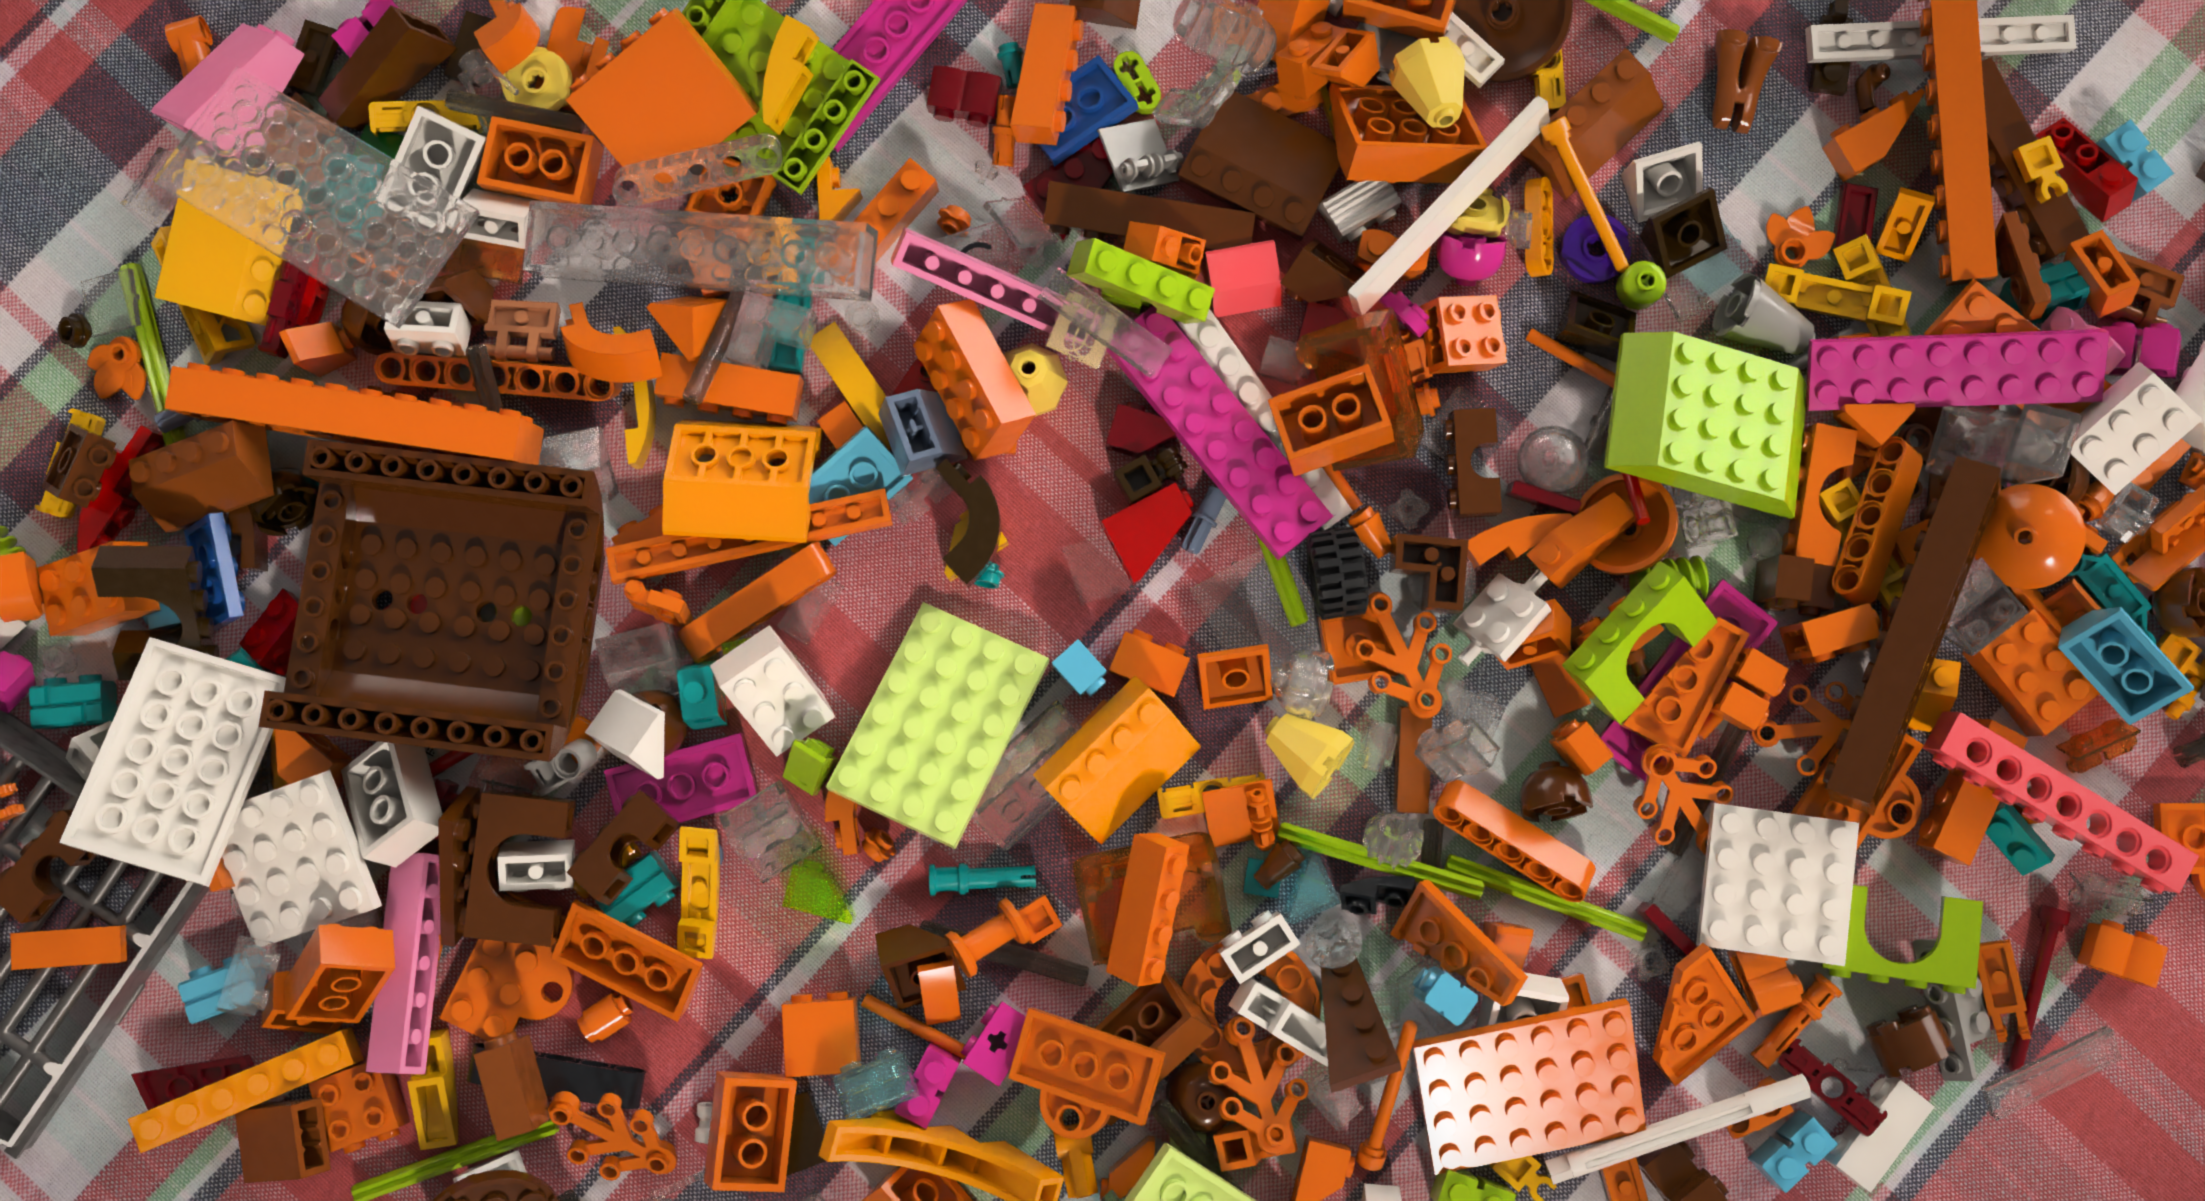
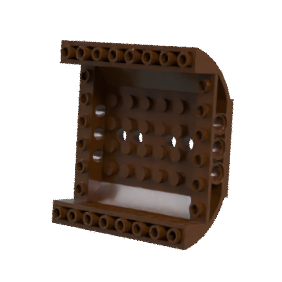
M308 439L302 474L319 482L286 681L284 692L264 691L258 727L550 762L563 747L575 721L581 698L585 694L605 563L604 514L600 488L594 471ZM389 591L393 597L392 604L389 608L380 610L377 605V599L381 593ZM417 595H424L427 599V608L420 614H414L411 610L412 599ZM493 603L497 608V615L492 621L484 622L480 615L481 609L486 604ZM521 607H528L532 613L531 621L525 626H517L513 620L515 611Z

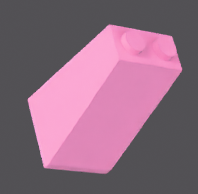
M242 23L155 104L151 112L209 148L243 162L269 117L268 109L270 105L277 103L305 54L293 47L295 40L281 31L275 30L274 32L261 24H258L255 28Z

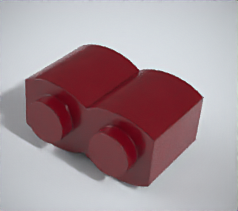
M935 65L933 66L926 104L928 112L933 114V118L943 122H952L954 118H963L967 120V124L974 127L985 128L987 124H996L997 97L1002 92V78L984 72L965 71L954 67Z

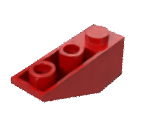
M2064 117L2035 135L2037 140L2051 136L2064 166L2057 172L2066 182L2076 200L2102 223L2131 205L2138 178Z

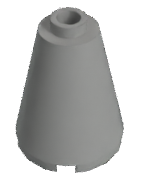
M1745 273L1738 277L1731 284V286L1736 288L1731 296L1723 295L1714 314L1712 326L1714 330L1718 331L1715 335L1722 339L1797 355L1809 349V339H1815L1816 337L1814 325L1762 279L1752 273Z

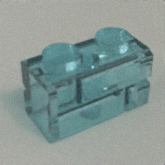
M895 1048L885 1049L874 1055L875 1061L864 1065L861 1064V1061H857L840 1068L841 1074L834 1076L833 1082L847 1120L865 1118L920 1096L908 1057L902 1050L896 1052Z

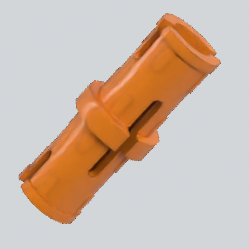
M998 95L996 125L992 126V133H995L992 165L1013 167L1015 137L1010 122L1016 96Z

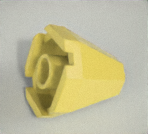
M1447 36L1438 37L1439 43H1431L1429 38H1421L1395 55L1393 60L1395 68L1394 71L1390 69L1389 78L1392 86L1431 127H1449L1459 119L1463 109L1465 59L1461 49Z
M1034 343L1005 352L1004 357L1035 411L1036 416L1055 410L1068 385L1058 354Z
M1287 713L1281 718L1275 716L1264 732L1268 735L1265 741L1301 791L1313 800L1332 780L1330 776L1336 769H1340L1355 744L1354 739L1342 730Z

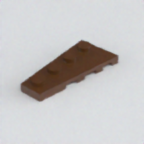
M466 786L438 819L441 945L455 947L464 932V927L460 926L459 920L463 905H467L469 891L464 889V880L467 870L472 869L473 855L469 854V842L471 835L476 833L478 819L473 817L475 801L478 797L480 798V788Z
M1354 950L1320 960L1331 1093L1402 1071L1400 1060Z

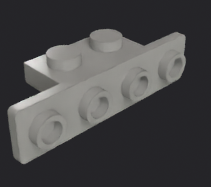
M1937 938L1913 941L1916 960L1926 955L1932 949ZM1978 971L1976 989L1966 988V994L1942 991L1943 984L1928 982L1927 989H1923L1926 1005H1930L1931 1008L1935 1009L1955 1048L1954 1052L1947 1051L1949 1056L1939 1061L1942 1078L1945 1081L1976 1080L1977 1074L1970 1044L1992 1036L1990 1019L1986 1012L1982 994V983L1979 979Z

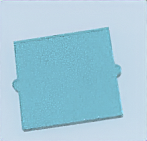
M1722 219L1721 222L1728 249L1683 271L1685 273L1683 275L1684 279L1690 280L1702 299L1754 266L1741 248V240L1734 238Z

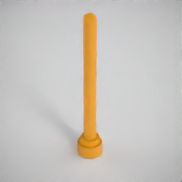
M1562 116L1541 127L1540 131L1545 142L1549 141L1551 146H1556L1616 271L1624 273L1627 267H1629V263L1568 139L1571 137L1568 131L1571 129V126L1566 116Z

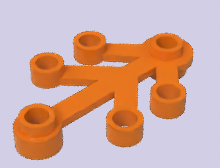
M1373 592L1369 595L1368 607L1363 615L1370 621L1378 622L1393 655L1377 649L1371 640L1363 639L1354 645L1352 650L1353 656L1359 662L1369 661L1404 675L1409 687L1392 682L1390 675L1384 671H1378L1371 675L1368 680V687L1375 694L1385 693L1407 702L1411 713L1418 718H1431L1437 715L1442 707V696L1437 690V685L1444 664L1448 663L1452 658V650L1444 643H1439L1429 650L1428 658L1430 664L1423 680L1417 667L1428 633L1433 631L1437 625L1435 616L1430 612H1422L1413 619L1414 631L1407 649L1390 614L1392 611L1391 599L1383 592ZM1375 600L1383 602V611L1376 609L1374 605ZM1422 617L1429 621L1428 629L1421 626L1420 619ZM1360 645L1368 647L1369 656L1366 657L1360 653ZM1436 649L1444 652V660H1439L1436 657ZM1376 677H1381L1384 680L1385 686L1383 689L1376 686ZM1423 694L1430 698L1429 706L1422 704L1421 696Z
M1834 681L1827 684L1824 688V696L1828 701L1839 703L1847 711H1850L1854 697L1848 693L1845 684ZM1798 684L1789 689L1787 693L1789 702L1795 706H1801L1820 722L1778 725L1773 720L1767 719L1756 731H1750L1752 741L1760 747H1772L1778 743L1779 739L1821 736L1806 755L1800 756L1795 763L1799 774L1811 776L1818 771L1819 762L1838 741L1842 729L1849 730L1851 719L1841 720L1813 698L1807 686ZM1833 685L1840 687L1842 690V695L1838 699L1831 697L1829 693ZM1797 688L1805 692L1806 697L1802 702H1798L1793 698V692ZM1765 726L1770 727L1773 731V736L1769 740L1763 739L1760 735L1761 729ZM1838 753L1834 755L1833 763H1836L1839 756ZM1806 758L1813 762V769L1810 772H1805L1801 768V762Z
M1665 744L1650 746L1641 758V767L1647 774L1643 794L1637 797L1633 803L1634 811L1643 819H1651L1656 815L1658 811L1656 798L1663 781L1668 791L1660 821L1656 822L1650 829L1651 837L1660 845H1668L1674 840V825L1680 807L1697 833V848L1706 855L1707 843L1705 842L1708 839L1709 824L1692 798L1713 800L1718 804L1726 805L1733 799V789L1723 781H1716L1712 785L1680 781L1675 771L1696 773L1704 779L1712 777L1716 773L1717 765L1709 756L1701 754L1694 759L1676 756L1673 749ZM1662 756L1661 762L1659 764L1653 765L1655 760L1658 757ZM1708 762V767L1700 771L1701 765ZM1725 789V793L1721 797H1717L1719 790ZM1645 803H1650L1646 811H1641ZM1667 829V833L1659 838L1660 831Z
M1237 1015L1225 1024L1224 1036L1230 1044L1238 1046L1249 1083L1233 1074L1229 1064L1224 1061H1218L1209 1067L1208 1078L1213 1084L1223 1085L1257 1106L1260 1118L1243 1110L1241 1101L1236 1097L1224 1099L1219 1104L1218 1110L1224 1120H1233L1255 1133L1257 1144L1264 1152L1277 1155L1286 1151L1291 1144L1292 1133L1288 1123L1298 1102L1308 1095L1309 1088L1307 1083L1300 1078L1289 1081L1284 1087L1285 1098L1275 1115L1271 1099L1287 1066L1296 1061L1297 1050L1288 1043L1278 1046L1273 1052L1274 1060L1264 1079L1252 1042V1038L1255 1035L1254 1023L1242 1015ZM1238 1023L1246 1026V1035H1241L1237 1031ZM1281 1049H1285L1289 1052V1061H1285L1281 1058ZM1216 1067H1220L1224 1070V1079H1219L1216 1077ZM1293 1084L1300 1087V1096H1295L1292 1093L1291 1088ZM1227 1103H1232L1235 1106V1115L1227 1113L1225 1108ZM1271 1129H1276L1279 1132L1280 1139L1278 1142L1271 1139Z
M561 1091L554 1095L548 1107L549 1117L553 1123L567 1125L571 1122L602 1138L591 1141L574 1140L567 1152V1158L570 1162L581 1165L586 1163L591 1155L628 1151L634 1154L633 1156L622 1158L610 1155L603 1159L599 1168V1174L604 1179L610 1181L618 1179L623 1171L646 1168L655 1174H668L675 1169L678 1161L676 1149L670 1142L659 1139L653 1125L654 1116L651 1112L644 1109L635 1111L628 1125L621 1109V1098L614 1093H606L601 1097L597 1111L602 1117L609 1119L610 1126L580 1111L581 1103L575 1094ZM631 1130L636 1134L642 1135L644 1143L634 1138Z

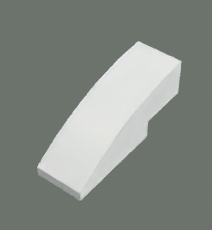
M1252 977L1240 984L1228 1004L1232 1009L1266 1029L1272 1035L1328 1067L1324 1021Z

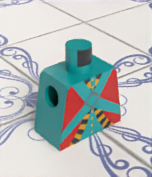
M717 660L687 664L677 670L682 718L693 730L729 725L725 693L719 687L710 667Z

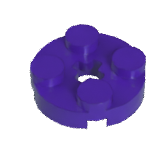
M1606 215L1627 261H1629L1631 246L1629 247L1627 239L1628 233L1617 219ZM1590 216L1576 219L1562 236L1559 260L1566 270L1579 281L1601 285L1616 277L1619 272L1616 271ZM1596 241L1602 244L1600 250L1603 252V256H1592L1589 254L1587 243L1594 244Z

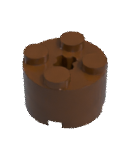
M1917 1004L1911 1005L1897 1012L1899 1019L1889 1022L1882 1019L1865 1027L1868 1032L1866 1037L1887 1078L1902 1076L1899 1069L1904 1067L1911 1069L1912 1073L1924 1069L1948 1057L1947 1051H1955L1935 1009L1931 1008L1930 1005H1924L1919 1008Z

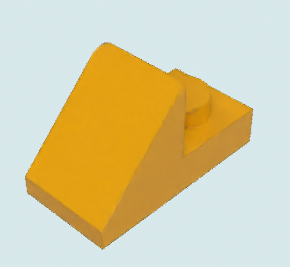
M828 156L817 172L819 221L824 234H831L863 199L860 189L857 188L835 190V188H841L839 167H834L830 156Z
M1900 187L1893 206H1890L1887 211L1875 247L1876 253L1909 262L1935 203V196Z

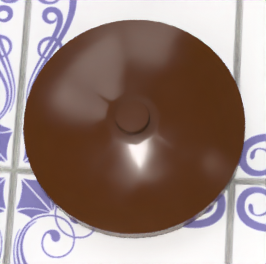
M1456 0L1453 13L1505 59L1504 64L1486 82L1506 83L1517 81L1536 73L1557 55L1570 31L1573 17V0Z

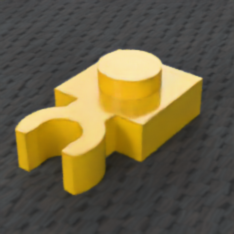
M2051 136L2036 140L2012 151L2025 183L2033 180L2036 181L2035 196L2040 203L2051 198L2048 186L2055 190L2057 197L2068 192L2066 182L2055 173L2064 166Z
M1532 1156L1491 1163L1489 1165L1518 1192L1526 1184L1528 1194L1535 1201H1544L1537 1194V1188L1540 1184L1545 1183L1553 1190L1557 1187L1556 1184L1553 1185L1551 1178L1547 1175L1536 1174L1541 1164Z

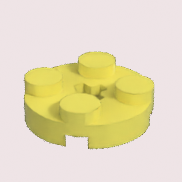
M535 47L533 52L524 61L502 76V90L505 98L526 117H546L557 112L561 107L568 105L565 99L571 95V89L569 88L573 84L571 70L559 55L548 51L546 48ZM539 75L544 79V83L540 88H530V84L535 82V76Z
M1487 187L1448 227L1447 231L1455 235L1470 233L1482 234L1491 238L1497 237L1501 234V229L1507 224L1510 203L1503 195L1501 196V201L1492 196L1493 189Z

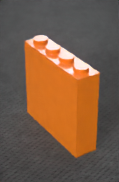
M677 7L669 13L665 8L658 11L648 20L652 25L650 29L644 34H641L638 30L632 33L622 42V45L626 48L616 57L612 52L606 55L595 65L599 72L590 79L586 74L580 77L569 87L573 93L565 99L650 200L760 110L754 100Z

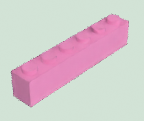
M906 227L903 228L890 259L892 265L1050 334L1053 331L1062 306L1075 309L1066 332L1068 338L1074 337L1083 312H1086L1075 337V340L1079 343L1083 342L1095 313L1093 309L1087 308L1085 311L1086 306L1079 303L1077 307L1065 302L1066 298ZM1097 313L1086 338V346H1088L1099 322L1100 316ZM1064 336V340L1072 343V340H1069Z
M414 853L397 867L390 866L383 929L393 930L395 970L374 1000L366 1072L425 1074L440 948L439 935H441L439 855Z

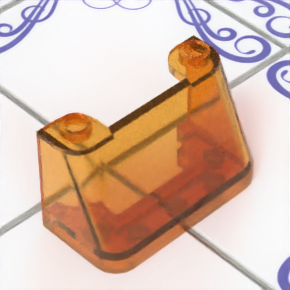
M1392 307L1378 309L1302 335L1296 344L1297 358L1299 363L1305 364L1307 369H1314L1317 382L1369 364L1392 424L1395 442L1332 463L1333 471L1415 457L1423 439L1424 425L1394 309Z
M1199 831L1172 836L1170 838L1189 845L1187 866L1183 874L1179 893L1180 900L1176 907L1172 927L1173 933L1195 929L1198 938L1207 942L1220 941L1232 933L1220 864L1212 838L1208 833ZM1132 845L1088 854L1080 857L1073 864L1078 897L1094 966L1108 964Z

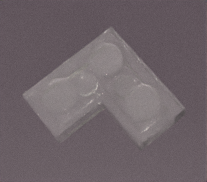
M1213 65L1195 90L1171 88L1152 114L1159 123L1205 128L1214 119L1216 112L1223 103L1232 96L1234 89L1243 79V76L1236 67Z

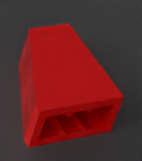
M1176 482L1101 521L1100 526L1132 586L1142 580L1192 514L1190 508L1194 506L1193 501L1185 488L1179 489Z

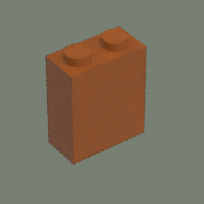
M514 1031L485 1042V1049L474 1054V1059L497 1142L533 1131L550 1120L548 1113L549 1103L530 1035L517 1037V1033Z
M321 1097L263 1103L235 1114L244 1183L298 1180L331 1170Z

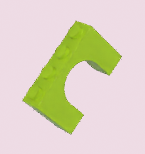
M1659 561L1562 666L1598 709L1622 725L1645 700L1629 680L1626 671L1629 653L1638 638L1651 627L1664 623L1671 633L1692 647H1695L1718 621L1685 576Z
M1853 885L1845 966L1821 963L1822 968L1829 969V975L1851 978L1852 972L1867 974V981L1889 983V977L1905 979L1904 986L1927 989L1928 982L1943 984L1942 991L1966 994V988L1976 989L1984 901L1941 896L1938 936L1932 949L1917 960L1894 962L1877 954L1869 944L1865 933L1868 887Z

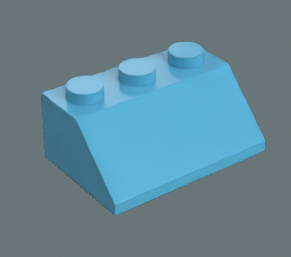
M2122 607L2091 610L2061 629L2058 648L2129 725L2194 690V686Z

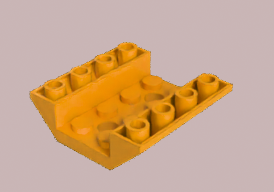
M684 419L676 423L663 479V535L806 543L811 517L809 504L810 484L814 459L820 458L824 434L823 429L820 426H784L768 423ZM705 454L715 456L708 462H699L697 460ZM776 458H781L786 461L784 464L780 466H771L768 464Z

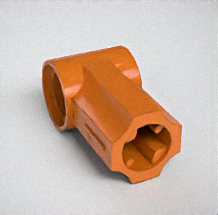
M201 15L165 25L167 40L172 50L178 56L184 78L211 53L209 46L213 45L211 31Z

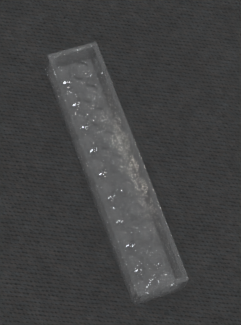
M530 201L523 270L540 278L871 302L878 231L868 223Z

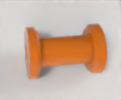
M1003 898L998 902V915L964 936L960 937L956 932L952 931L944 935V938L950 942L959 967L968 978L977 974L978 967L976 962L1013 938L1021 944H1026L1031 940L1030 933L1022 917L1007 898Z

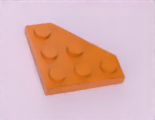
M1704 943L1700 944L1675 965L1652 1058L1667 1080L1675 1087L1757 1020L1713 951Z

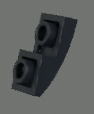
M1381 876L1361 879L1342 885L1340 887L1342 910H1348L1356 915H1364L1366 913L1377 915L1379 902L1386 903L1395 908L1406 906L1416 889L1415 877Z

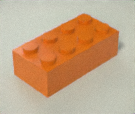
M967 299L939 305L913 344L916 356L922 361L930 376L932 386L938 391L946 406L948 416L953 419L962 436L963 444L969 449L974 461L1007 453L1034 419L1036 413L974 300Z

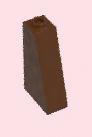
M390 5L322 93L318 101L327 111L326 117L333 124L340 128L347 126L361 131L365 125L370 123L369 104L371 102L398 100L449 57L457 47L438 25Z

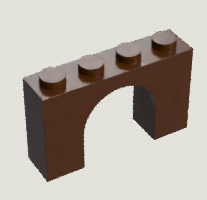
M497 790L481 792V798L478 797L476 799L473 810L474 819H478L476 833L471 835L469 842V854L473 855L472 869L467 870L464 880V889L469 891L467 905H463L459 920L460 926L464 927L463 937L551 947L557 943L563 906L524 902L513 898L506 891H499V881L495 865L500 848L514 835L527 834L562 839L571 836L576 800Z

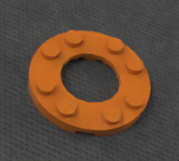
M1220 941L1199 955L1188 969L1181 985L1182 989L1201 1008L1215 1031L1193 1052L1204 1064L1213 1065L1218 1061L1228 1063L1233 1074L1248 1081L1238 1046L1232 1045L1226 1040L1224 1031L1220 1028L1215 1017L1214 1001L1218 990L1227 979L1234 976L1218 952V949L1223 947ZM1293 951L1288 952L1258 972V974L1268 977L1277 985L1283 997L1320 1019L1321 1003L1317 984L1305 963ZM1272 1034L1262 1040L1253 1042L1264 1079L1274 1060V1050L1281 1044L1286 1043ZM1281 1049V1058L1285 1061H1289V1052L1285 1049ZM1296 1049V1061H1298L1305 1055V1053Z

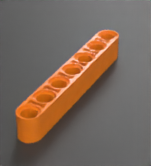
M400 352L383 353L376 359L374 364V371L378 379L384 383L394 385L586 401L613 399L620 394L623 383L610 382V389L607 394H604L597 388V379L582 374L573 365L528 363L527 361L516 360L501 361L492 358L456 355L451 357L419 353L416 355H405ZM393 359H396L401 365V372L398 376L394 375L390 368ZM428 361L436 369L433 379H430L425 373V365ZM462 364L466 365L470 370L471 376L468 382L463 381L459 375V369ZM496 367H500L505 373L506 378L503 385H499L494 379L493 374ZM531 370H535L540 376V385L537 388L532 387L528 382V374ZM565 373H570L575 379V387L572 391L567 390L563 386L562 378Z

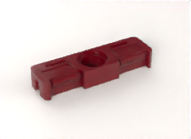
M285 246L284 248L286 253L279 279L275 281L269 303L267 324L261 345L258 344L259 351L283 359L287 358L288 351L279 332L296 327L313 263V255L311 253L291 246Z
M1795 1039L1779 1057V1065L1792 1076L1803 1074L1810 1086L1811 1092L1863 1136H1871L1887 1118V1111L1885 1110L1881 1114L1877 1106L1859 1091L1855 1092L1858 1087L1830 1063L1824 1066L1823 1061L1806 1047L1799 1045L1802 1040ZM1829 1077L1838 1079L1843 1086L1842 1094L1836 1098L1826 1096L1821 1089V1083L1824 1079Z

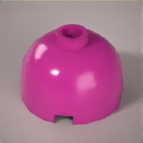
M1446 230L1437 239L1436 256L1440 268L1447 275L1455 277L1456 284L1476 286L1477 280L1488 279L1496 274L1502 266L1506 254L1507 239L1501 235L1492 238L1482 234L1470 233L1455 235Z

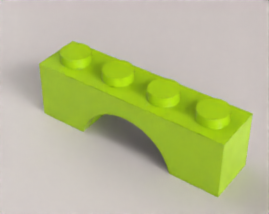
M1096 238L1076 242L1066 274L1096 288L1115 290L1140 298L1155 306L1157 313L1184 324L1206 321L1215 291L1213 287Z

